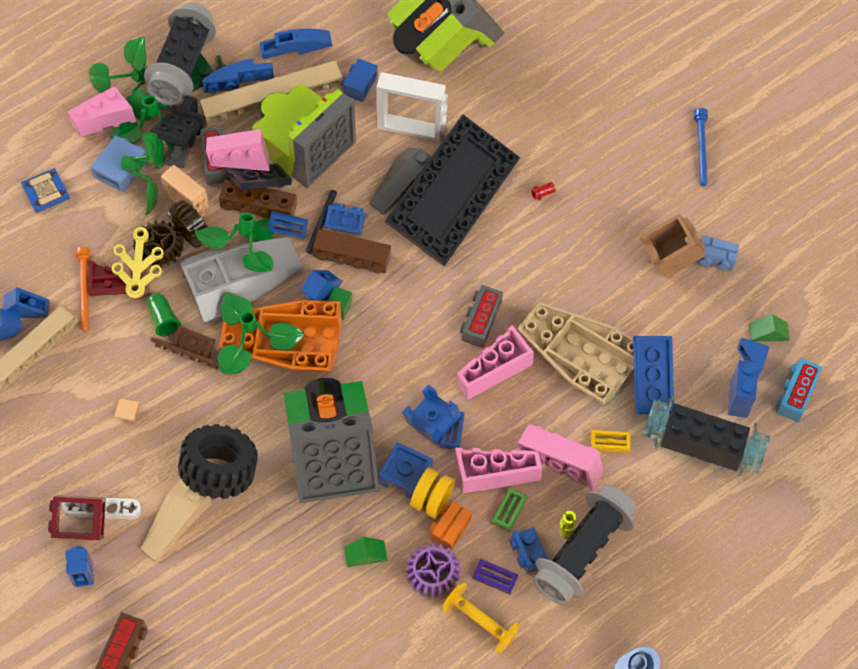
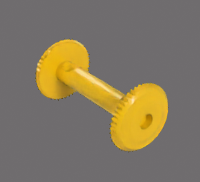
M459 584L445 601L442 608L443 613L447 614L454 606L500 640L495 653H502L516 637L519 631V624L517 622L514 623L507 631L465 599L462 595L467 588V584ZM461 601L464 602L462 606L459 605ZM499 631H502L503 634H502V635H498V632H499Z

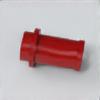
M553 182L539 187L534 186L531 190L535 200H541L542 197L556 192Z

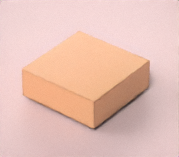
M119 399L114 415L115 419L135 422L140 406L139 402Z

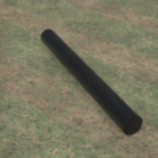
M330 190L306 248L308 254L313 253L318 230H322L324 227L328 207L333 205L337 195L335 190Z

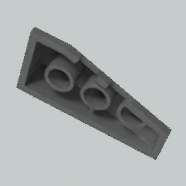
M407 148L394 160L370 204L382 215L388 212L400 201L432 156L422 148Z

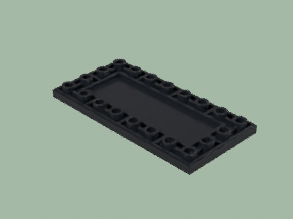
M462 114L384 222L441 265L445 266L521 157Z

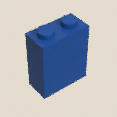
M738 361L730 380L728 415L748 417L756 399L758 363Z

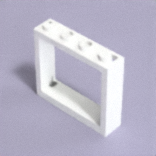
M381 72L376 87L377 129L440 142L441 136L445 135L447 127L445 125L448 104H446L448 94H445L446 85ZM388 93L436 102L435 123L388 114Z

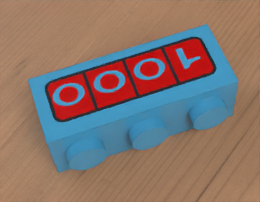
M800 358L798 364H793L790 374L793 376L791 380L787 378L783 387L786 390L785 395L780 394L776 404L779 406L778 414L796 422L800 421L822 366Z

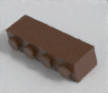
M319 229L313 246V256L319 260L333 261L339 265L346 264L357 269L364 268L375 273H386L391 258V245Z

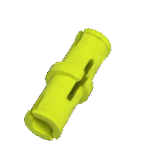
M566 511L560 520L559 533L564 538L570 537V534H572L576 527V515L572 511Z

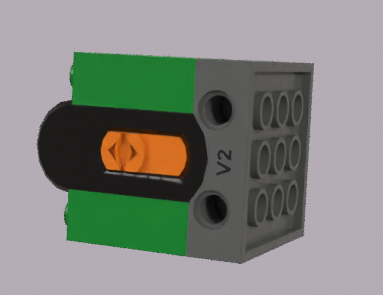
M318 378L310 381L302 390L283 392L299 504L378 492L379 483L373 428L363 382L357 381L342 384L334 378Z

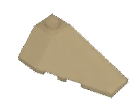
M181 479L168 492L140 549L156 562L212 504L210 496L203 497L198 492L194 493Z

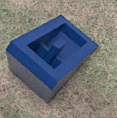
M742 338L737 349L744 361L758 363L757 378H759L770 347Z

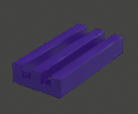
M480 559L473 575L474 580L507 594H511L518 578V574ZM482 566H483V567L488 568V569H490V570H492V571H495V572L500 573V574H502V575H505V576H507V577H509V578H512V580H511V581H510V580H507V579H505V578H503V577H500L499 575H496V574H494V573L488 572V571L483 570V569H481V568H482Z

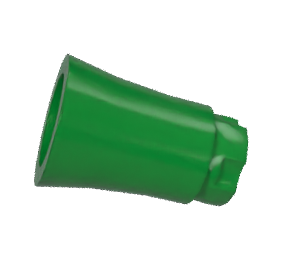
M160 293L152 294L151 297L147 298L148 310L151 314L156 334L162 337L174 334L178 326H181V322L171 309L168 300Z

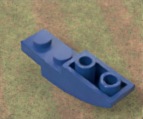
M322 29L281 31L274 33V39L260 42L263 60L294 51L301 55L333 46L330 31Z
M249 59L224 66L202 80L204 93L231 91L239 89V83L242 82L248 83L251 81L273 79L272 62L254 64V59Z

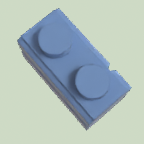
M703 235L702 241L706 247L703 250L706 256L697 260V262L704 266H716L723 271L733 270L739 244Z

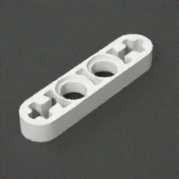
M106 498L105 519L133 520L137 519L142 513L141 505L135 499ZM62 502V509L67 516L93 518V512L86 510L89 504H82L83 511H81L79 508L81 503H74L76 507L69 510L67 506H71V503ZM110 504L118 506L117 510L113 513L106 511ZM131 506H135V509H137L133 510V513H130L128 510L131 509Z

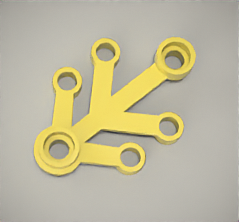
M138 227L133 232V237L136 241L134 261L126 253L123 245L118 244L114 247V254L120 257L133 271V277L131 279L124 272L121 263H114L112 271L126 284L127 295L134 299L140 298L145 292V286L153 279L162 275L161 267L154 265L150 268V273L140 280L141 272L164 256L163 250L160 247H155L152 250V254L142 261L143 246L149 238L148 231L143 227ZM143 232L144 235L139 237L137 236V233ZM121 248L123 252L117 253V249ZM160 251L161 255L155 256L154 253ZM117 266L121 267V270L118 272L114 270ZM154 269L159 270L158 274H153L152 272ZM133 286L139 287L137 291H132Z

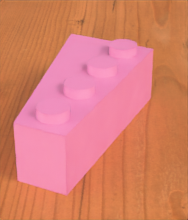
M529 424L518 441L521 451H538L541 464L547 462L553 470L559 473L562 470L571 476L572 480L586 482L588 484L587 488L594 490L604 472L600 452L596 448L586 447L573 439L568 440L558 433L546 431L541 426L535 427Z
M455 448V460L463 494L540 481L542 478V465L538 451L512 450L511 452H502L500 449L481 451V449L472 448V450Z

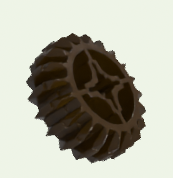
M180 200L174 203L168 211L171 223L178 227V231L182 233V238L195 248L203 246L204 244L196 237L195 230L208 228L205 220L188 202Z
M155 220L154 224L148 222L147 227L141 225L149 234V238L143 246L142 261L152 254V250L155 247H160L163 250L164 256L151 265H159L162 268L163 264L170 266V261L176 263V257H181V251L184 249V239L182 238V233L178 231V227L176 225L172 226L171 222L165 224L164 220L161 223ZM143 232L137 233V236L139 237L144 235ZM133 239V249L135 250L136 241ZM156 251L154 255L159 256L161 255V252Z

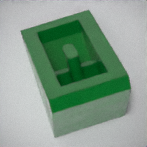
M773 314L749 324L752 341L790 340L788 323Z
M362 537L344 547L347 567L387 561L384 540Z

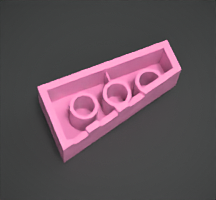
M512 325L503 336L500 335L493 345L485 348L477 359L474 358L457 373V386L467 400L532 366L533 351Z

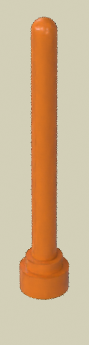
M78 247L75 253L76 258L80 262L81 329L86 332L89 330L87 262L91 258V249L88 247Z

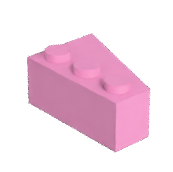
M115 86L67 111L72 126L80 136L103 131V128L113 125L114 128L119 127L120 123L136 122L132 107Z
M261 129L207 138L206 153L211 166L269 171L270 156Z

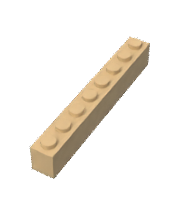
M332 61L281 77H274L267 81L257 82L250 86L240 87L233 91L206 97L199 101L202 114L205 115L206 125L210 127L261 112L262 101L270 94L279 92L288 95L293 87H297L302 83L319 95L343 88V78L336 61Z

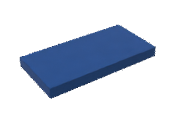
M633 336L635 414H670L674 405L672 336Z

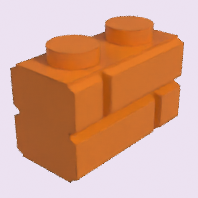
M451 501L448 506L444 505L439 514L441 518L438 522L434 521L429 529L431 541L438 545L443 544V548L449 547L451 551L472 519V512L454 501Z

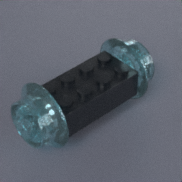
M674 396L667 402L654 398L643 437L653 439L655 449L658 448L662 433L665 431L660 447L734 471L738 470V476H741L745 470L759 473L770 436L758 432L757 423H754L750 432V427L675 403L669 416Z

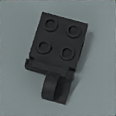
M187 95L180 106L172 105L170 107V114H167L150 132L156 133L158 139L191 148L195 143L196 135H200L201 129H204L205 115L198 114L197 98Z

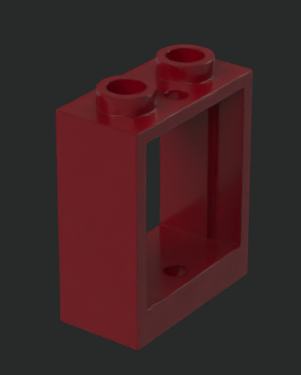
M54 496L49 504L52 520L49 521L48 532L51 533V538L102 540L105 528L106 498ZM60 503L94 504L92 533L59 532Z

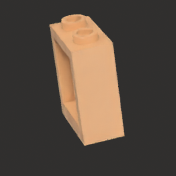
M173 165L161 176L164 194L173 203L180 200L188 202L197 210L201 217L208 213L209 204L206 190L178 167Z

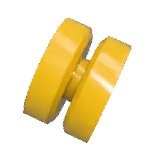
M428 467L414 490L410 507L417 511H421L426 507V515L437 519L442 508L450 498L455 485V479L447 475L439 479V472Z

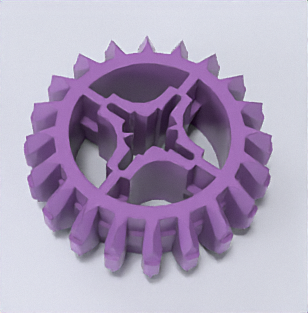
M434 542L430 548L425 543L423 546L424 550L417 547V553L412 552L410 554L411 559H407L408 567L405 568V572L409 573L406 578L411 581L410 586H417V593L423 590L424 597L427 596V593H431L432 598L435 597V593L442 597L443 590L449 594L450 587L455 588V581L460 579L458 575L461 573V568L458 567L460 561L455 560L456 554H450L451 549L449 547L443 550V544L436 548ZM434 557L440 558L443 561H436ZM426 559V565L416 571L418 564ZM430 564L432 568L436 571V576L435 573H433V571L430 570ZM450 570L448 577L440 582V575ZM423 579H430L433 583L425 582Z

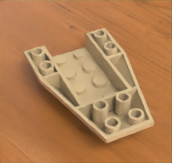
M538 302L517 329L571 385L602 404L612 400L634 372L633 338L613 326Z

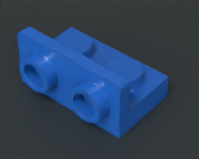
M334 203V206L329 205L324 227L361 234L367 213L363 212V208L352 206V209H347L344 204Z
M532 527L517 533V530L512 531L511 539L509 540L512 549L516 550L519 555L517 557L521 569H525L526 574L538 570L536 567L537 559L548 558L535 528Z

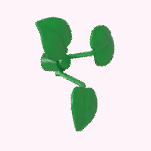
M144 37L130 40L124 46L125 60L134 68L131 73L109 76V68L103 63L93 64L89 69L90 81L93 87L101 93L110 89L111 83L109 79L131 76L133 81L139 82L131 90L132 95H129L126 101L132 107L135 118L140 120L141 110L144 109L142 99L147 96L143 90H137L146 83L144 72L148 66H145L146 45ZM145 114V121L152 120L150 116Z
M147 93V96L142 99L144 109L141 110L140 124L138 125L137 122L131 123L130 121L120 123V126L115 127L109 134V137L113 139L115 136L127 139L131 144L136 143L143 135L140 129L143 127L145 114L150 117L158 115L160 120H162L163 117L159 108L165 109L170 105L157 102L155 96ZM165 141L166 145H167L169 148H170V147H173L174 145H176V144H173V143H170V142Z
M152 132L141 136L145 143V156H123L121 160L122 170L132 171V175H137L149 182L147 186V210L145 215H148L157 204L158 188L153 179L138 171L142 170L143 162L152 164L154 161L155 168L161 169L165 160L163 140L158 139L157 134Z
M242 213L239 216V223L234 225L230 235L220 227L195 230V235L202 244L215 249L226 247L228 240L232 239L238 230L241 235L249 238L250 254L243 256L242 263L244 267L255 272H267L273 269L274 263L271 256L264 251L254 253L252 239L257 242L273 238V232L268 231L269 218L254 222L255 217L252 214Z
M226 292L221 304L222 319L231 326L237 325L240 322L242 338L240 348L236 345H227L220 350L218 355L220 370L223 374L231 375L240 373L249 366L251 354L243 350L246 333L253 332L256 327L268 338H271L270 344L275 350L282 351L294 348L303 338L304 333L291 324L276 323L271 326V334H269L260 325V322L256 321L255 315L252 313V304L247 299Z

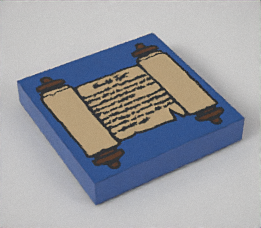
M55 168L21 182L35 213L70 199Z

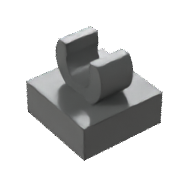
M177 145L170 147L166 160L167 166L175 165L179 168H185L189 155L188 149H183Z

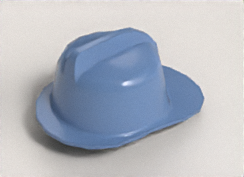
M638 647L621 656L617 660L614 669H660V656L651 647Z

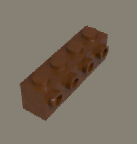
M225 180L219 196L220 207L228 211L235 210L242 213L259 215L263 218H270L272 212L294 216L297 196L294 193L269 188H255L243 191L233 181Z

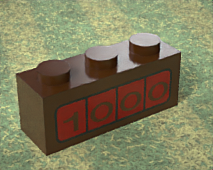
M121 612L95 669H130L129 665L132 659L135 660L138 655V645L141 640L145 639L148 632L145 621Z

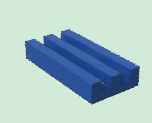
M272 212L268 231L305 239L308 219ZM273 224L282 225V226L288 227V228L300 229V230H302V232H300V231H295V230H290V229H286V228H281V227H277V226H273Z
M460 412L457 442L453 443L454 423L450 429L449 442H445V433L441 437L440 448L448 447L451 450L452 448H460L465 412Z

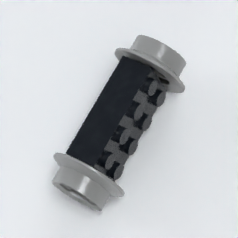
M186 3L181 8L175 9L170 13L168 17L170 31L156 63L149 65L144 72L147 92L149 95L155 96L159 103L175 105L181 99H184L185 96L191 95L193 91L191 76L202 49L216 35L212 14L204 6L196 3Z
M604 485L599 492H588L585 498L591 509L553 560L537 559L536 567L539 572L534 577L533 583L551 601L560 605H567L572 597L582 598L585 591L578 580L585 574L586 570L584 568L588 563L591 564L598 556L596 551L599 548L602 549L609 541L607 536L611 532L614 533L617 529L631 531L634 528L632 515L636 511V505L627 494L614 486Z

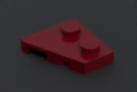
M89 261V296L127 294L126 284L118 275L113 273L112 268L102 267L94 261Z

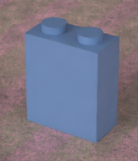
M115 136L90 167L94 178L124 193L137 175H132V171L121 169L122 157L145 156L146 151L141 146L131 144L125 138Z

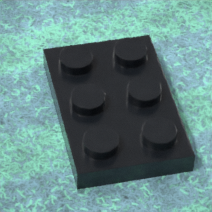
M278 163L270 164L269 171L229 167L226 169V175L243 191L255 188L267 189V187L282 188L292 184V178Z

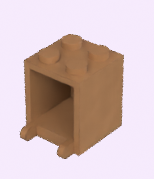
M680 214L640 236L651 257L652 263L667 278L706 256L703 250L706 247L703 241L696 235L698 232L693 223H690L687 217L683 218ZM686 237H688L690 244H687Z

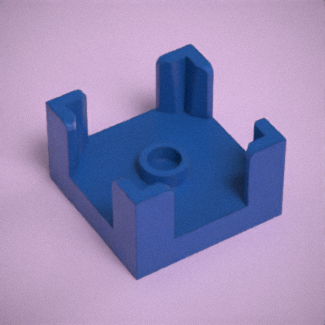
M428 384L422 391L425 399L413 412L410 406H408L402 413L410 426L436 444L461 417V414L455 403L449 401V404L438 397L436 390Z
M397 442L379 473V484L388 488V483L405 490V496L411 499L423 473L428 467L432 468L433 459Z

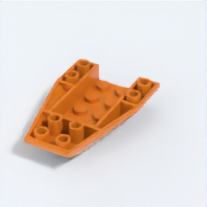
M300 300L253 309L252 313H254L256 321H259L260 325L269 334H271L270 328L272 325L288 323L299 328L304 333V336L291 350H275L270 344L271 338H268L256 327L253 332L246 333L243 350L250 352L252 359L289 370L331 372L336 364L341 334L340 302ZM223 322L219 349L227 345H236L240 348L242 338L240 322L234 326Z

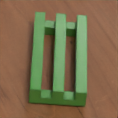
M509 488L491 523L497 524L500 528H505L506 531L510 532L527 496ZM513 494L514 497L507 511L505 512L502 520H499L498 518L502 513L510 495ZM519 497L521 500L507 524L505 522Z

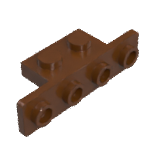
M178 326L173 343L151 337L150 341L155 343V347L164 350L168 347L173 349L172 353L183 356L186 354L190 356L192 361L201 363V360L208 362L207 366L219 369L220 367L218 360L209 357L215 342L214 338L182 326Z

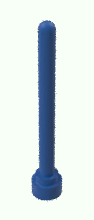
M697 108L693 111L694 120L698 124L700 185L706 186L705 122L708 119V110Z

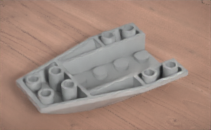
M289 237L253 242L254 253L264 251L273 259V269L267 272H255L244 267L242 259L244 255L250 254L249 243L231 245L219 249L212 248L178 261L182 274L187 279L204 324L222 318L221 304L226 292L243 297L252 303L303 270V265Z

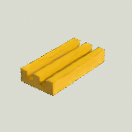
M591 430V447L596 448L598 451L630 453L631 432ZM595 436H597V437L626 438V440L597 439V438H595Z

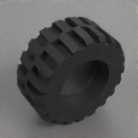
M214 424L213 426L204 425L201 429L198 427L192 433L190 432L181 444L178 463L179 476L183 483L189 486L191 491L194 493L198 492L200 496H210L211 499H217V497L228 499L229 496H238L240 492L246 491L253 482L258 460L256 446L249 436L245 433L242 434L241 430L237 428L232 429L231 426L225 425L224 427L220 426V424ZM206 459H221L229 464H216Z

